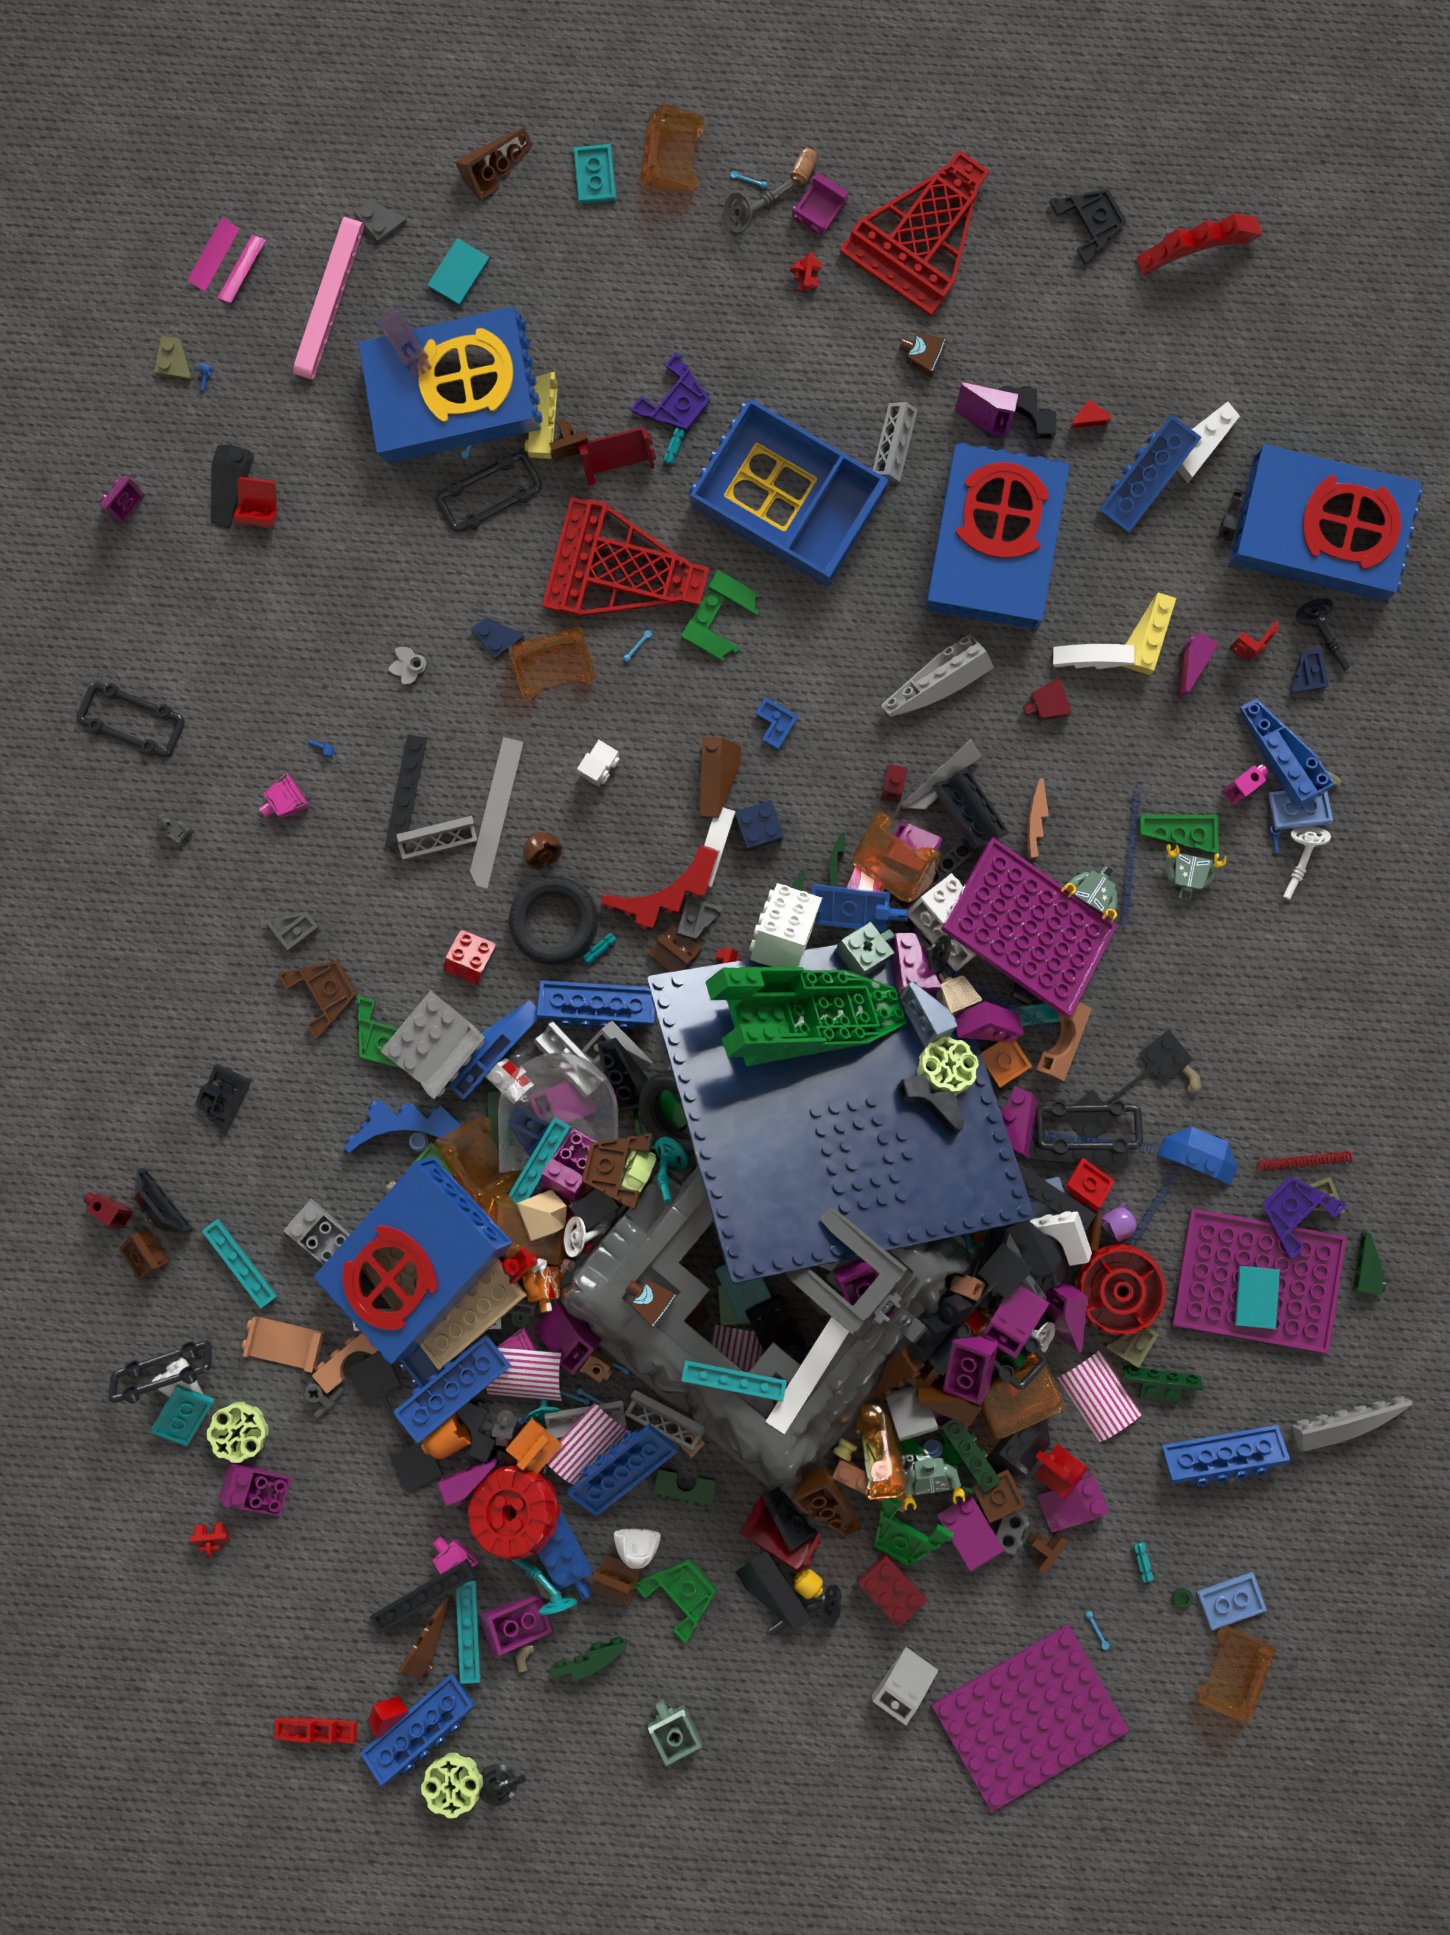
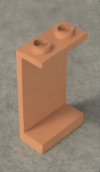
M258 1316L252 1317V1320L248 1321L246 1331L249 1332L248 1337L244 1339L241 1348L244 1351L243 1357L253 1356L303 1368L306 1372L312 1373L315 1371L314 1368L317 1365L325 1332Z

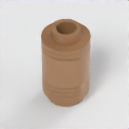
M805 148L800 152L790 173L792 181L797 185L808 182L818 161L817 153L810 148Z

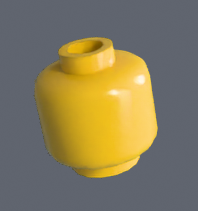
M802 1569L793 1580L795 1583L794 1589L805 1599L817 1598L823 1591L821 1588L823 1585L822 1578L811 1569Z

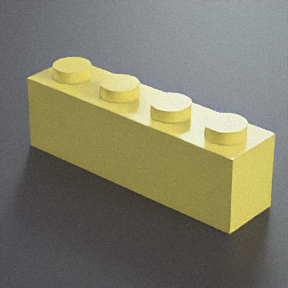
M555 372L535 377L537 385L534 386L535 393H538L540 404H537L538 411L542 413L543 422L540 423L542 430L528 432L529 440H525V451H528L530 458L552 459L549 443L553 442L558 387Z
M1161 593L1156 594L1125 644L1134 645L1135 665L1122 667L1148 675L1153 673L1176 598Z

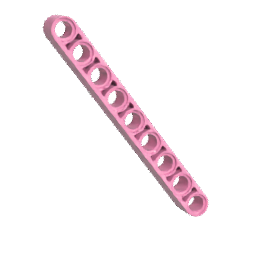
M344 217L341 222L294 363L293 374L311 380L315 377L364 230L363 222Z

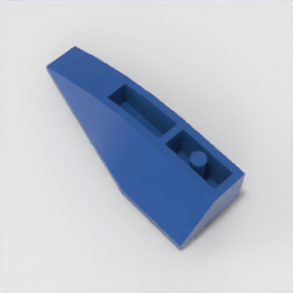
M1257 698L1240 706L1239 709L1259 750L1296 809L1313 802L1335 785L1316 754Z
M529 1000L482 1032L485 1037L483 1039L484 1044L479 1050H474L470 1055L472 1057L467 1065H462L459 1068L457 1077L453 1081H449L447 1085L463 1100L467 1101L486 1079L485 1076L498 1062L506 1057L538 1021V1007Z

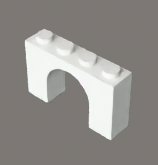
M1066 1211L1053 1216L1049 1214L1030 1221L1042 1233L1056 1238L1062 1244L1069 1266L1089 1262L1092 1251L1078 1211ZM1009 1233L1006 1245L1015 1253H1020Z

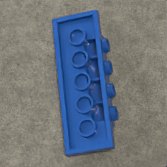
M1171 414L1158 432L1155 433L1153 431L1146 441L1149 444L1145 449L1140 448L1134 456L1136 461L1133 465L1129 463L1123 470V478L1120 481L1117 479L1110 487L1113 491L1099 510L1130 532L1202 437Z
M540 981L537 1019L557 1020V1023H560L563 1027H571L572 1024H578L581 1028L585 1029L591 1028V1025L599 1026L602 1029L611 1021L622 1031H629L630 1028H635V1025L654 1026L655 1008L649 987Z
M488 1335L481 1338L471 1348L461 1351L458 1354L459 1358L454 1362L448 1361L443 1365L441 1373L431 1375L426 1380L428 1383L423 1388L418 1386L410 1393L412 1397L393 1412L417 1444L512 1366Z
M650 1424L641 1431L627 1432L619 1444L613 1443L608 1453L598 1455L592 1466L588 1464L583 1468L581 1479L568 1489L567 1495L597 1517L678 1452V1446Z
M1278 1425L1162 1445V1452L1172 1484L1190 1481L1191 1484L1205 1486L1208 1484V1481L1216 1480L1217 1483H1223L1231 1477L1241 1480L1246 1478L1248 1474L1255 1473L1256 1476H1263L1269 1471L1270 1467L1290 1463V1458Z
M451 1673L415 1704L408 1714L379 1739L376 1738L360 1754L379 1784L385 1786L399 1773L404 1772L406 1774L415 1768L414 1763L418 1759L423 1760L430 1755L429 1750L434 1745L438 1747L446 1740L445 1736L449 1732L453 1734L461 1728L460 1723L463 1721V1717L473 1710L476 1705L455 1674Z

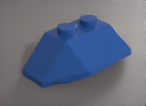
M1194 1127L1165 1137L1161 1145L1162 1151L1158 1153V1156L1227 1185H1231L1238 1168L1229 1142Z

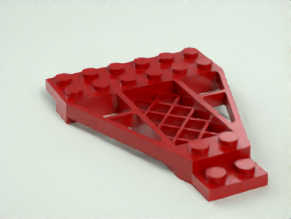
M958 150L949 164L939 169L935 175L868 216L861 217L851 231V235L840 248L839 253L931 317L953 288L977 191L990 171ZM924 189L907 214L895 207ZM933 190H943L944 197L934 198ZM931 194V199H926ZM957 200L960 207L950 209L949 201ZM945 202L946 209L937 211L935 203ZM932 204L933 211L923 213L922 205ZM918 208H919V209H920V213H919V214H915L916 211H917ZM888 210L902 219L890 236L870 223V221ZM958 213L952 221L951 214ZM947 214L949 222L939 224L938 216ZM934 216L936 224L926 226L924 218ZM965 217L966 224L960 247L957 251L945 241L961 219ZM921 218L922 226L912 228L911 220ZM907 223H909V228L904 229ZM940 228H947L941 236ZM937 229L938 237H927V230ZM914 232H924L925 239L914 240ZM910 233L911 241L901 243L900 235ZM937 242L930 251L929 243ZM926 244L927 252L917 253L915 245ZM912 246L913 252L907 249L906 247ZM939 249H944L957 258L952 279L929 264Z
M571 497L542 607L582 617L681 604L682 602L700 606L709 568L692 564L683 557H679L613 510L607 503ZM608 513L630 528L625 543L601 537ZM633 531L663 552L631 545L630 541ZM607 546L612 554L602 559L598 551ZM612 548H616V549H619V550L616 551V552H614V551L612 550ZM626 551L630 559L621 564L617 555ZM630 552L636 553L637 555L632 557ZM597 554L600 561L594 564L595 556ZM644 555L649 563L639 568L635 560ZM614 557L618 566L609 571L605 562ZM649 557L656 558V559L651 562V560L649 559ZM663 560L667 568L658 573L654 564ZM633 562L637 570L628 575L623 567ZM603 564L607 572L597 577L593 569ZM652 567L656 575L646 580L642 571ZM621 569L626 577L616 582L612 573ZM668 572L665 584L660 576ZM640 574L644 582L634 586L630 578ZM607 576H610L613 583L604 581L602 579L606 578ZM658 578L662 587L653 591L649 583ZM628 580L632 587L620 584ZM594 585L612 590L613 594L609 607L581 610L587 587ZM647 585L650 592L640 590V588ZM618 592L652 600L651 602L613 606Z

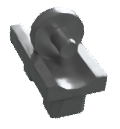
M509 1410L499 1412L492 1430V1436L496 1437V1445L508 1446L509 1439H512L518 1417H515Z

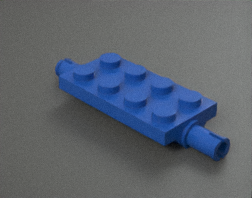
M819 884L812 885V895L822 898L814 924L860 929L871 922L877 931L886 932L889 920L907 922L908 910L893 909L889 906L890 892Z
M560 1510L557 1523L558 1529L554 1537L550 1538L547 1542V1546L538 1552V1555L557 1591L569 1585H574L582 1601L592 1595L584 1578L592 1574L593 1570Z

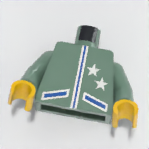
M1170 844L1166 847L1168 854L1164 869L1168 879L1172 882V886L1181 888L1179 898L1183 900L1191 899L1192 890L1200 891L1202 888H1207L1216 878L1221 867L1226 864V856L1222 861L1217 860L1219 853L1214 856L1215 863H1213V860L1179 853L1178 845H1176L1174 851H1170Z
M1104 866L1099 874L1095 871L1090 873L1083 872L1073 877L1061 889L1062 892L1064 890L1069 892L1068 898L1075 895L1101 914H1104L1103 920L1108 916L1111 918V923H1113L1117 916L1116 885L1109 880L1114 871L1107 866Z
M928 1457L922 1461L914 1462L913 1469L904 1476V1494L906 1497L903 1499L905 1510H907L909 1503H912L914 1510L916 1509L913 1494L921 1495L954 1489L953 1502L957 1504V1496L962 1497L963 1502H965V1492L959 1488L961 1484L957 1470L945 1464L942 1458L933 1459Z

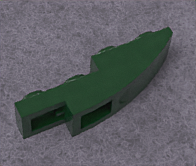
M615 1637L610 1639V1643L606 1644L596 1642L588 1648V1657H585L583 1654L575 1656L573 1661L559 1660L554 1662L550 1669L552 1678L572 1673L573 1681L596 1673L621 1654L627 1646V1638Z

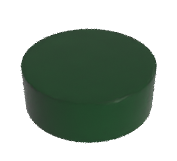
M1180 1587L1173 1592L1172 1600L1177 1607L1185 1609L1192 1604L1193 1596L1188 1589Z

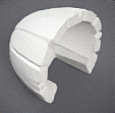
M622 1529L614 1533L617 1552L622 1561L632 1569H641L650 1563L657 1551L661 1537L660 1533L645 1529Z

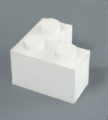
M598 740L591 753H587L578 766L579 775L600 787L601 783L605 784L607 782L611 767L615 768L619 763V752Z

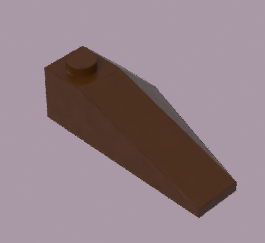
M522 127L470 152L456 161L455 164L462 180L477 198L482 200L497 190L500 186L498 182L501 178L508 176L510 173L509 168L514 162L520 161L532 144L525 127Z
M703 737L700 817L703 818L720 817L740 767L741 746L722 737Z
M823 1465L806 1473L792 1495V1500L805 1514L808 1512L813 1515L815 1520H822L827 1523L829 1528L843 1536L861 1529L859 1521L826 1467Z
M450 1594L445 1596L398 1669L400 1672L421 1679L424 1673L428 1675L434 1664L431 1662L435 1657Z

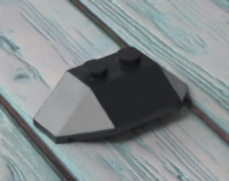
M146 1168L137 1170L134 1199L137 1202L136 1207L142 1213L145 1212L149 1217L148 1222L151 1226L162 1230L191 1231L193 1229Z
M1031 1402L1027 1404L988 1455L987 1461L996 1474L1009 1470L1011 1476L1027 1475L1039 1460L1035 1456L1039 1451L1044 1453L1051 1444L1046 1414Z

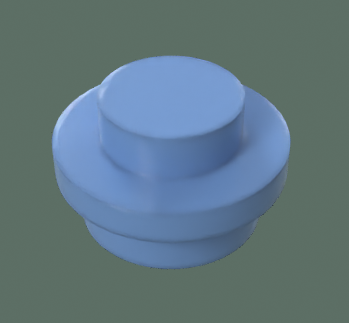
M415 1132L409 1138V1145L415 1151H422L428 1146V1137L423 1132Z
M931 1439L924 1444V1449L931 1458L936 1459L940 1457L943 1452V1446L939 1441Z

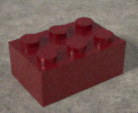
M883 1553L856 1579L857 1584L898 1628L928 1601L926 1595L886 1553Z

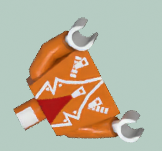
M539 1258L537 1260L538 1264L530 1268L528 1274L522 1277L528 1301L539 1302L540 1313L551 1312V1300L560 1298V1284L566 1275L565 1272L566 1270L573 1271L576 1265L572 1260L562 1259L560 1261L561 1269H559V1267H546L547 1261Z

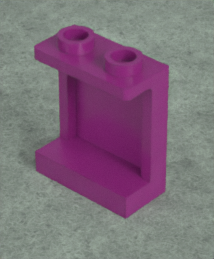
M817 172L813 177L812 185L797 206L792 208L793 219L799 224L807 225L812 233H819L823 236L847 202L849 192Z

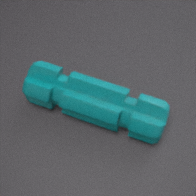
M675 428L674 437L671 438L664 457L666 464H674L675 456H677L681 445V439H683L685 434L683 429Z
M609 933L604 937V940H601L590 949V952L583 955L584 960L588 964H591L595 957L598 958L609 948V945L612 946L617 941L613 934Z
M1136 1543L1133 1547L1135 1553H1137L1136 1559L1139 1571L1142 1572L1141 1579L1143 1583L1151 1582L1154 1578L1152 1572H1150L1151 1566L1148 1554L1145 1553L1147 1551L1145 1543Z

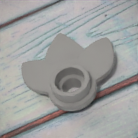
M395 648L398 660L393 662L388 670L394 675L401 676L402 684H411L416 680L418 674L426 669V660L421 655H415L411 648ZM416 661H419L420 666L417 668L414 667V663Z

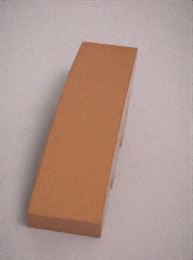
M1044 778L1037 781L1030 805L1027 831L1029 860L1039 857L1036 839L1044 837L1042 819L1049 817Z

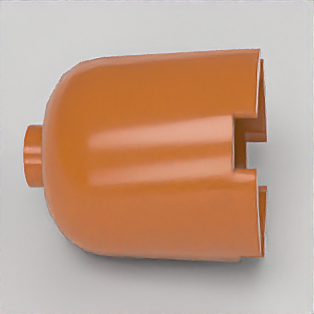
M454 1413L422 1440L423 1444H421V1447L425 1454H430L433 1458L442 1460L471 1444L469 1430L465 1423L462 1425L457 1420L459 1415L457 1413Z

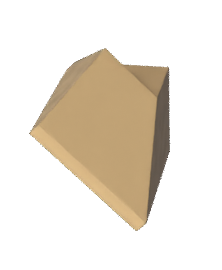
M548 1190L516 1203L530 1241L555 1233L566 1227L567 1206L553 1190Z

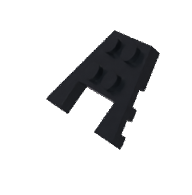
M1109 189L1087 192L1084 195L1078 196L1069 195L1066 198L1060 199L1052 198L1049 201L1057 217L1075 209L1092 240L1078 247L1076 250L1084 265L1126 224V219Z

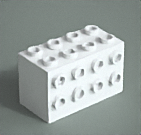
M952 873L924 894L908 910L907 916L922 930L932 945L940 936L947 935L940 929L963 889L960 881ZM950 937L951 952L947 962L957 972L973 959L976 954Z
M777 883L775 890H770L763 913H761L758 921L759 925H756L753 934L756 940H752L749 951L752 952L750 960L771 967H799L822 898Z

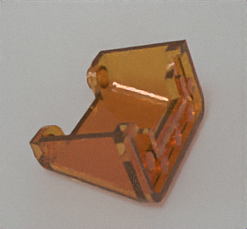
M662 103L650 114L646 127L640 179L641 186L681 192L696 190L699 179L697 174L692 172L695 140L705 130V125L703 124L704 116L666 103Z
M582 627L530 639L508 647L521 698H534L540 689L576 679L582 684H587L596 678Z
M879 811L872 818L857 846L852 863L900 900L911 902L932 885L941 854L927 846L921 847L917 851L912 849L887 831L891 827V819L882 811Z
M477 1116L434 1141V1145L456 1181L479 1206L488 1208L513 1188L521 1172L515 1164L511 1165L505 1161L489 1135V1132H491L490 1127L492 1126L489 1119L485 1116Z
M494 1195L488 1216L513 1242L502 1257L512 1258L520 1249L526 1248L527 1253H534L537 1260L541 1258L546 1260L547 1264L562 1265L565 1257L564 1233L566 1227L555 1233L530 1241L518 1207L512 1200L513 1198L508 1195H501V1197Z
M1035 1354L1030 1355L1025 1362L1027 1369L1016 1373L1014 1377L1021 1382L1040 1359ZM1046 1364L1025 1389H1016L1009 1382L998 1381L992 1385L990 1383L989 1392L981 1404L982 1409L980 1413L992 1437L1002 1439L1058 1414L1064 1409L1065 1404Z
M875 1404L861 1405L856 1421L857 1433H864L868 1437V1442L878 1441L881 1461L876 1462L872 1466V1481L870 1486L866 1488L867 1499L901 1496L906 1489V1478L899 1437L893 1420Z
M1225 1625L1223 1628H1220L1217 1634L1220 1648L1208 1682L1205 1685H1200L1198 1689V1703L1245 1723L1251 1720L1276 1650V1644Z

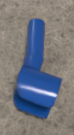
M201 363L199 366V372L203 374L200 391H205L208 377H210L213 371L205 363Z
M309 740L308 744L323 749L322 755L333 756V746Z
M1271 825L1269 835L1273 839L1274 853H1279L1278 836L1282 829L1274 832Z

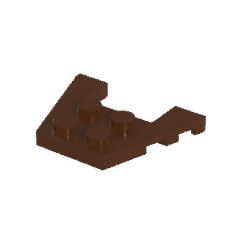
M339 961L277 974L287 990L304 980L324 1013L306 1024L316 1040L321 1037L357 996L356 990Z
M648 1133L638 1137L630 1136L620 1140L611 1139L592 1142L581 1181L621 1204L636 1210L640 1192L621 1188L629 1151L650 1153L653 1134Z

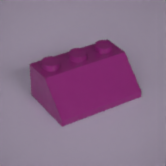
M982 1337L953 1340L943 1391L981 1405L989 1392L999 1343Z

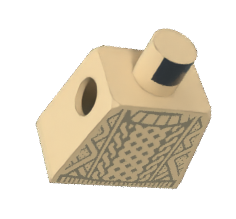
M948 970L938 975L942 984H940L941 989L936 994L937 1001L944 1005L953 1016L980 1004L982 1001L965 976L953 979Z

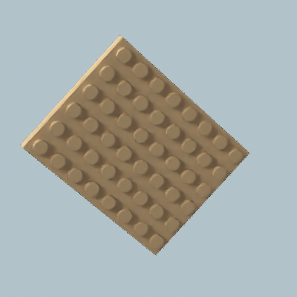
M383 1247L374 1251L373 1257L387 1272H390L404 1257V1252L396 1247ZM498 1259L420 1346L437 1369L441 1370L443 1365L456 1358L461 1351L472 1344L527 1295L517 1282L515 1284L509 1283V1275L503 1273L502 1263ZM411 1261L395 1277L396 1283L409 1297L413 1296L417 1286V1270ZM365 1262L362 1270L373 1285L377 1287L382 1278L368 1262ZM389 1286L382 1291L381 1295L393 1311L399 1310L404 1306L403 1301Z

